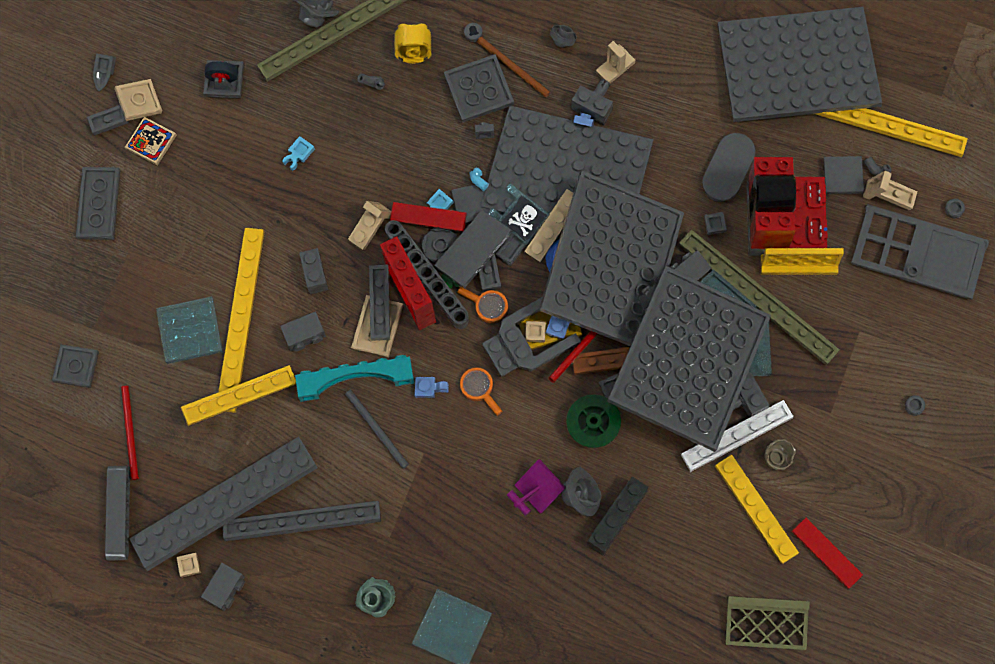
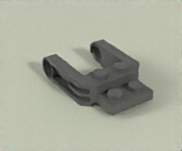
M542 297L504 318L499 334L482 343L501 377L517 368L531 372L581 342L575 333L537 356H533L530 346L516 325L540 312L539 308Z

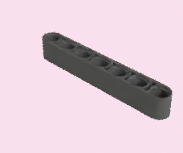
M396 220L389 221L385 226L388 240L397 236L401 244H410L404 250L410 261L415 257L421 259L418 263H411L424 288L455 328H466L469 324L467 310L403 226ZM392 229L399 230L396 234L389 233ZM424 272L432 273L431 276L427 278L422 276ZM436 286L443 288L440 292L433 291ZM446 301L454 302L451 307L444 305ZM459 315L465 317V319L461 322L455 320V318Z

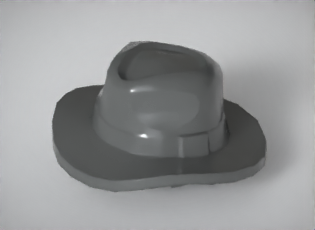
M293 0L300 4L299 20L309 26L319 27L323 25L326 17L339 14V11L332 7L333 0Z
M576 467L570 473L568 481L563 483L566 487L561 493L563 502L584 516H594L600 506L601 491L594 478L582 467Z

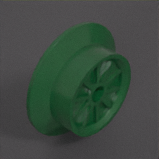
M595 394L586 395L577 399L571 405L567 413V429L571 437L580 445L588 448L603 447L611 443L618 435L621 427L620 412L617 406L607 402L608 398Z

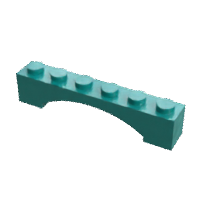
M399 355L395 359L390 360L380 358L372 363L361 361L353 366L343 364L335 369L325 367L320 368L316 372L302 371L300 374L295 375L298 398L300 402L320 399L319 395L329 387L348 379L360 377L386 379L394 382L395 386L414 384L410 356Z

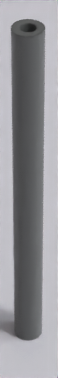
M347 391L345 393L347 398L402 469L406 468L409 464L353 391Z

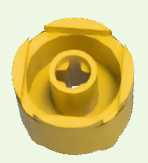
M426 24L398 25V29L394 34L395 57L397 59L399 57L402 58L405 63H421L427 56L428 59L431 57V32L427 29Z

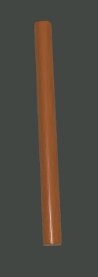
M483 37L477 40L478 44L492 55L496 54L498 60L547 98L551 92Z

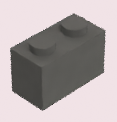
M318 248L299 252L309 293L314 294L327 291L328 285Z
M316 311L280 326L290 351H300L310 343L317 344L326 337Z
M221 563L201 598L225 611L226 608L229 609L235 600L233 596L236 591H240L244 586L245 576Z

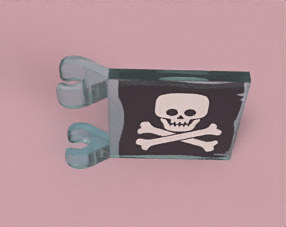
M509 184L506 190L516 197L503 215L493 208L489 210L488 214L511 229L515 236L525 244H528L550 214L518 188Z

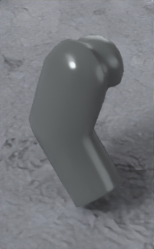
M360 73L357 77L358 82L375 87L378 90L385 87L384 79L380 76H367Z
M872 157L864 161L873 176L883 171L890 173L892 171L891 167L887 164L878 166Z

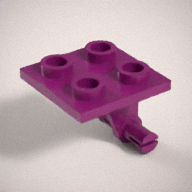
M538 459L515 484L524 497L519 498L513 490L506 496L514 503L513 506L515 508H519L524 516L531 512L525 504L527 501L541 514L566 487Z

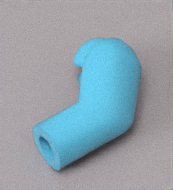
M474 168L473 171H470L469 176L472 183L482 191H485L489 183L480 177L482 176V171L479 168Z

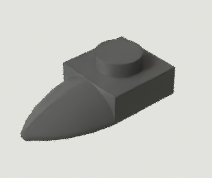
M96 53L93 78L98 91H101L106 86L110 75L114 73L116 61L114 56Z

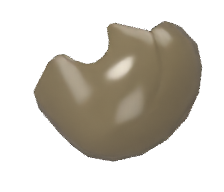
M777 439L771 442L765 450L766 464L774 470H784L793 463L796 450L789 441Z

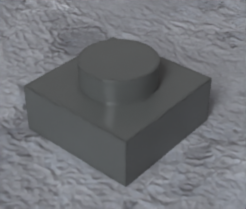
M483 122L475 125L476 139L494 138V124Z
M723 212L704 215L707 235L726 232Z

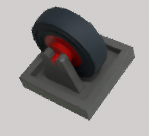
M207 60L204 73V97L241 98L244 62Z

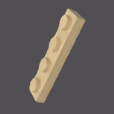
M566 189L524 251L539 262L543 260L547 251L563 230L573 192Z

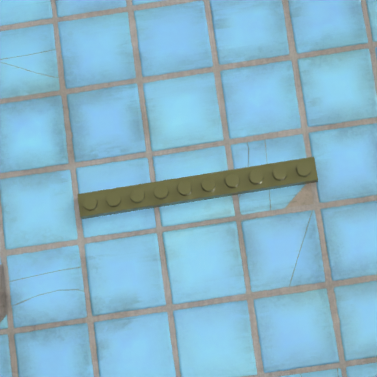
M367 0L257 64V67L268 82L407 0Z
M692 229L679 243L681 248L691 254L698 250L711 266L710 271L755 308L771 315L770 320L826 366L840 351L839 348Z

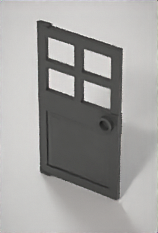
M867 204L851 264L966 299H973L985 250L989 245L988 239ZM873 214L892 219L886 238L868 233ZM897 221L916 226L911 245L892 240ZM866 240L884 245L879 264L861 259ZM890 247L908 252L903 271L885 266Z

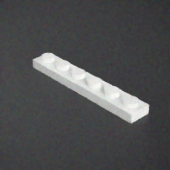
M783 400L725 430L715 452L697 445L683 452L681 456L690 472L793 419V415Z

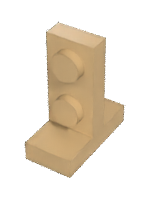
M612 41L608 45L607 61L596 70V74L601 79H605L604 82L607 80L611 84L635 64V59L620 44L617 45Z
M883 171L867 181L863 194L864 198L870 200L877 196L907 210L913 209L917 191L890 180L892 173Z
M366 201L363 206L366 211L348 238L349 241L362 250L366 249L384 219H390L391 211L379 202Z

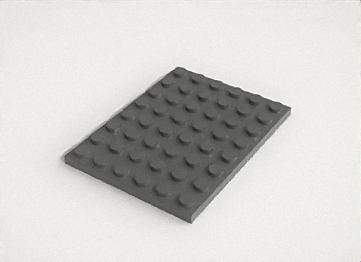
M864 7L718 22L717 27L733 122L882 106Z
M509 105L488 179L489 186L485 190L481 207L495 210L499 214L508 215L522 195L540 211L549 216L566 189L574 193L581 171L640 194L654 139L595 125L590 127L574 123V120Z
M581 171L577 179L539 311L631 346L646 311V308L638 298L643 294L641 291L646 286L656 284L654 280L662 274L665 266H670L684 212Z
M665 266L607 402L715 452L718 449L771 315Z

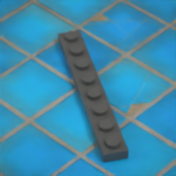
M379 501L237 518L223 525L224 541L381 522Z

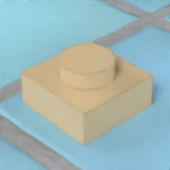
M526 321V341L545 342L546 322Z
M197 553L177 557L180 577L201 573Z

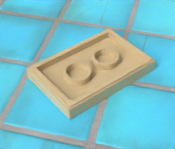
M366 295L351 349L389 359L404 306L403 303L390 301V340L371 341L370 296Z

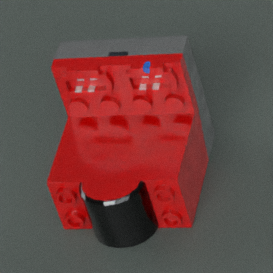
M754 157L746 184L748 256H761L766 248H827L825 177H795L793 157Z

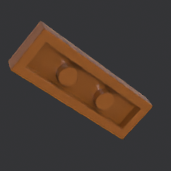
M629 347L580 353L573 361L574 375L621 369Z

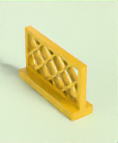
M766 248L764 254H761V275H837L838 265L843 257L844 248Z

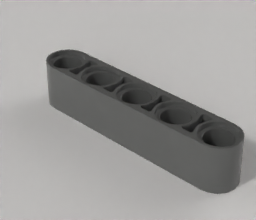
M128 465L108 466L105 538V556L107 561L128 560L130 469Z

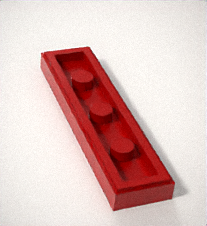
M393 202L390 221L396 220L399 223L463 232L467 213Z
M807 518L792 530V533L847 589L863 576Z

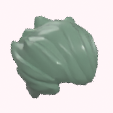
M371 577L360 587L355 601L356 606L361 611L371 614L376 618L383 617L395 602V590L387 580Z

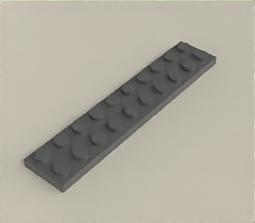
M297 437L129 539L144 568L149 571L316 470L318 467L301 439Z

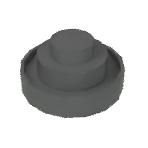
M554 25L550 31L551 38L559 47L572 46L577 39L573 30L566 25Z

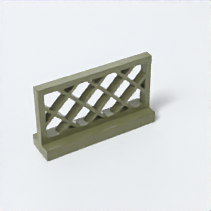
M727 596L725 645L807 650L810 602ZM731 609H740L745 616L736 623L731 618ZM743 609L751 610V611L748 612V613H746ZM755 610H760L765 616L758 624L749 616ZM775 611L781 612L785 617L778 625L769 618ZM784 612H792V613H790V614L787 616ZM795 613H803V622L796 627L789 618ZM746 618L754 625L747 634L739 627V624ZM766 619L775 627L767 635L759 628ZM788 620L795 629L788 636H785L779 627ZM737 627L744 636L739 641H730V632ZM756 628L764 636L758 643L753 642L748 637ZM776 630L784 637L779 644H774L768 638ZM796 631L802 636V645H793L789 640ZM745 638H747L750 642H742V641H743ZM766 639L769 641V643H762Z

